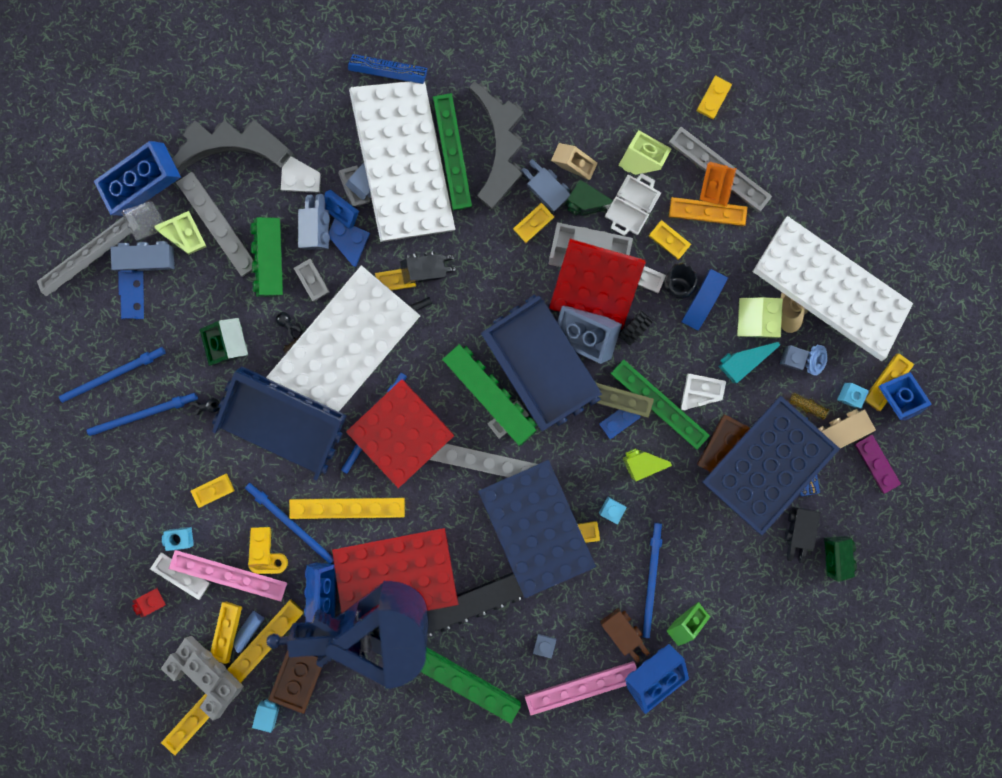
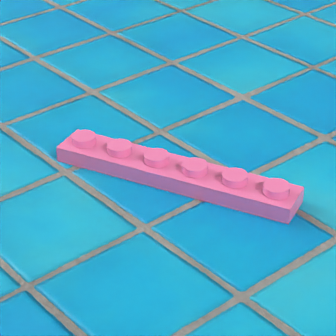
M175 550L169 569L280 602H282L287 582Z
M632 661L525 695L530 715L627 686L625 678H627L630 672L637 670L635 662Z

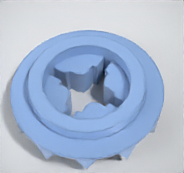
M817 344L811 348L806 364L808 373L812 375L820 374L827 363L826 348Z

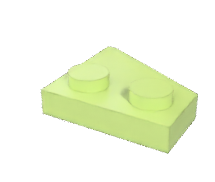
M189 211L154 226L159 233L188 255L206 247Z

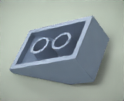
M562 306L558 319L559 326L577 353L600 364L612 358L622 324L607 317L568 306Z

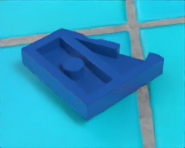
M335 218L329 230L330 239L348 261L356 267L370 237V233L355 226L348 228Z

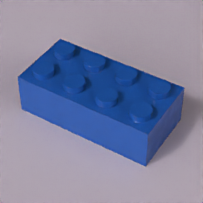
M149 141L94 180V183L110 215L125 216L177 181L181 176L165 144Z

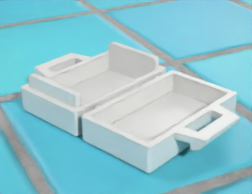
M640 174L637 179L627 175L605 215V218L613 222L611 229L624 236L628 231L636 235L639 234L649 216L648 213L652 211L661 192L653 188L655 180L644 174ZM640 179H644L645 181L651 183V185H646L645 183L641 182ZM615 224L620 225L621 227L625 228L626 230L623 231V230L619 229L618 227L615 226Z

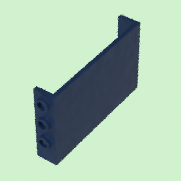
M533 295L525 301V305L514 307L505 318L503 316L493 321L494 325L481 334L540 430L545 431L555 424L557 426L562 425L568 421L566 417L572 413L574 416L584 411L583 406L588 403L591 406L601 400L599 396L603 394L542 297Z
M242 366L237 369L232 380L226 385L225 391L227 393L219 403V408L221 409L219 414H216L212 424H214L212 432L216 433L223 429L315 472L313 479L316 481L321 475L324 476L329 467L326 465L327 461L332 459L336 451L333 447L335 443H339L343 433L340 431L347 415Z

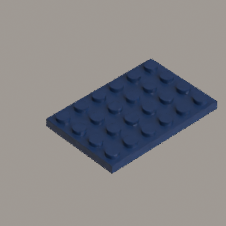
M779 396L702 483L762 536L840 448L782 396Z
M549 460L478 491L524 598L596 567Z

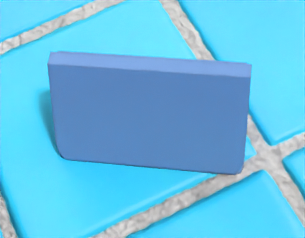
M252 611L235 636L233 646L237 653L246 647L264 621V617L255 611Z

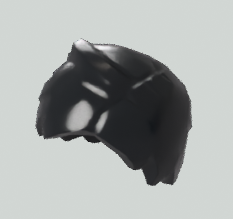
M676 263L666 274L665 289L676 298L684 299L689 297L697 288L698 279L696 272L692 271L690 265L685 266L684 263Z

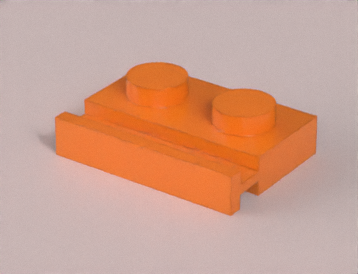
M709 161L700 200L722 204L727 207L737 168H729L726 165Z

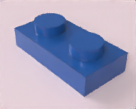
M332 190L326 191L324 195L325 210H329V214L346 227H354L359 211Z
M618 409L600 422L599 425L609 439H612L641 416Z

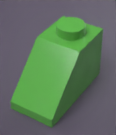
M698 602L678 617L668 628L667 633L680 646L694 640L710 616Z

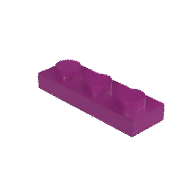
M872 434L854 443L882 493L885 494L901 485Z

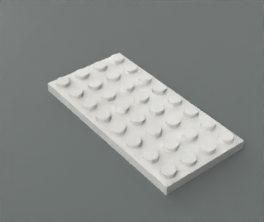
M410 81L351 87L349 92L380 242L454 231L455 225L425 81L424 84Z
M788 216L783 220L753 270L755 274L880 361L886 359L913 305L911 301Z
M361 265L266 378L339 412L420 315Z

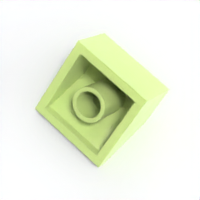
M739 298L737 336L781 337L783 298Z

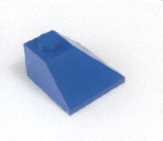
M911 372L879 386L900 420H908L919 415L932 405Z

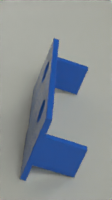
M120 270L118 272L119 295H121V319H144L143 271ZM135 280L140 281V286L137 288L133 286ZM135 303H139L141 305V308L139 310H135L133 308Z

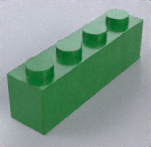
M257 217L253 220L254 223H251V234H254L251 251L252 254H255V261H252V272L255 273L256 280H253V292H256V297H280L283 295L280 218Z

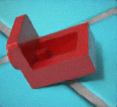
M156 588L133 600L134 605H132V608L136 615L140 614L142 618L166 604Z

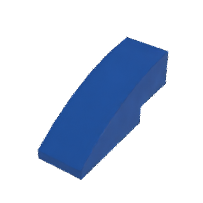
M712 269L708 270L681 322L698 331L716 302L728 277Z

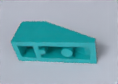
M776 342L733 353L732 355L728 353L720 360L722 363L718 367L733 383H738L777 349L780 344Z

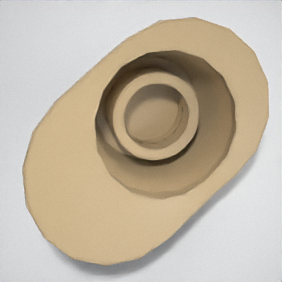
M782 292L781 328L788 333H793L801 327L804 315L808 310Z

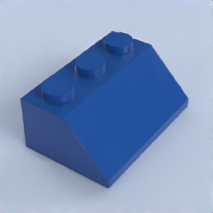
M329 563L309 564L305 570V622H312L314 614L318 609H321V612H326V615L330 614L331 618L335 619V566Z
M668 644L666 647L659 649L656 655L644 661L642 666L630 672L627 678H625L629 692L645 714L689 679L685 659Z

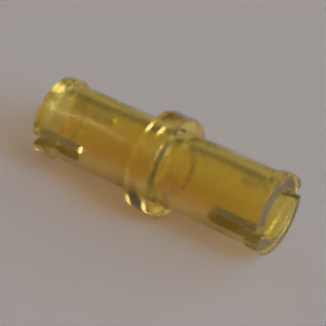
M793 392L788 402L803 409V412L811 413L822 420L829 413L828 408L815 403L811 398L808 400Z

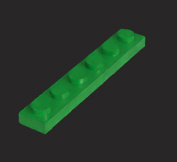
M452 93L433 96L453 211L472 208Z
M624 359L610 373L631 393L653 398L651 410L696 450L710 436Z

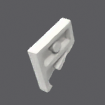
M290 157L282 167L281 190L320 193L321 173Z
M687 374L680 409L687 410L723 400L726 381Z

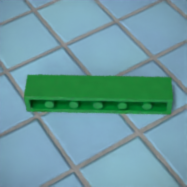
M459 344L442 360L521 447L537 432L535 429L537 424L530 417L526 419L523 416L524 410L517 402L513 404L509 400L512 396L504 388L500 390L496 384L499 382L492 374L488 376L484 372L486 367L479 360L475 362L472 359L473 353L467 346L463 348Z
M426 647V659L421 670L422 673L510 724L512 723L521 707L518 699Z

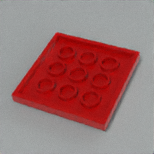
M569 239L549 309L561 312L562 306H568L601 315L622 324L621 329L623 330L646 260Z
M403 379L346 431L397 488L401 487L455 436Z

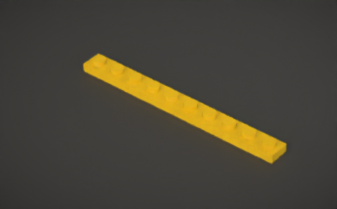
M290 599L227 670L241 683L271 650L266 643L267 637L271 634H278L280 637H283L292 627V624L302 616L304 610ZM206 694L203 695L161 742L172 754L176 755L209 719V716L200 708L207 697Z

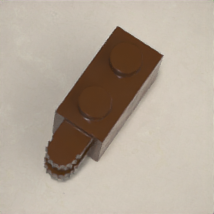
M617 608L601 620L600 623L623 655L626 656L630 653L636 663L641 661L640 657L633 651L636 647L639 646L646 656L650 652L643 644L641 639L643 634L637 626H631L629 623L631 618L625 610L621 612Z

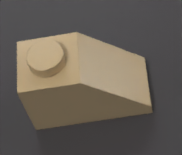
M561 143L558 144L551 159L559 167L587 180L591 179L597 166L596 161L577 147Z

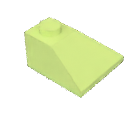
M638 130L619 166L635 175L661 170L671 148Z

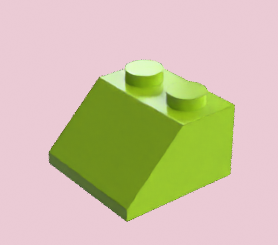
M636 449L626 452V456L623 457L629 474L635 481L672 466L671 462Z

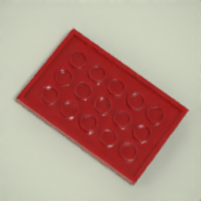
M445 528L332 550L341 613L382 584L383 581L400 582L414 588L425 600L427 611L459 605ZM379 604L375 606L373 609H371L364 616H362L360 619L364 618L366 615H368L370 612L376 609L379 606Z

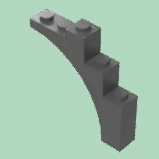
M474 81L469 87L470 92L487 112L496 140V155L492 171L486 184L477 196L483 204L493 211L522 177V172H520L522 169L515 162L511 164L510 161L523 147L522 138L515 132L511 133L512 129L523 118V109L516 102L512 104L509 100L503 106L502 100L497 96H491L485 85L482 83L477 84Z
M225 120L215 127L213 134L194 121L186 127L183 134L188 141L179 147L178 153L172 160L179 174H181L198 160L212 154L227 151H242L256 154L272 161L280 168L283 167L294 153L255 120L245 126L242 134Z

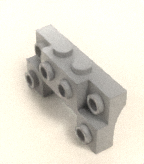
M557 222L548 264L562 266L569 239L630 255L633 238Z
M193 636L186 637L177 651L170 654L161 668L173 681L180 680L186 674L207 695L200 708L212 720L221 717L228 705L244 687Z

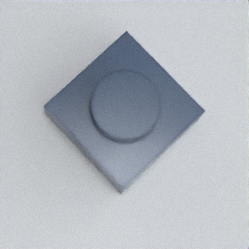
M538 634L533 654L552 659L556 639Z

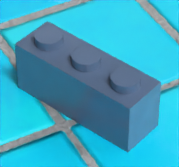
M158 241L156 245H149L147 242H137V246H129V243H118L116 247H111V267L114 271L175 269L174 247L169 245L168 242Z

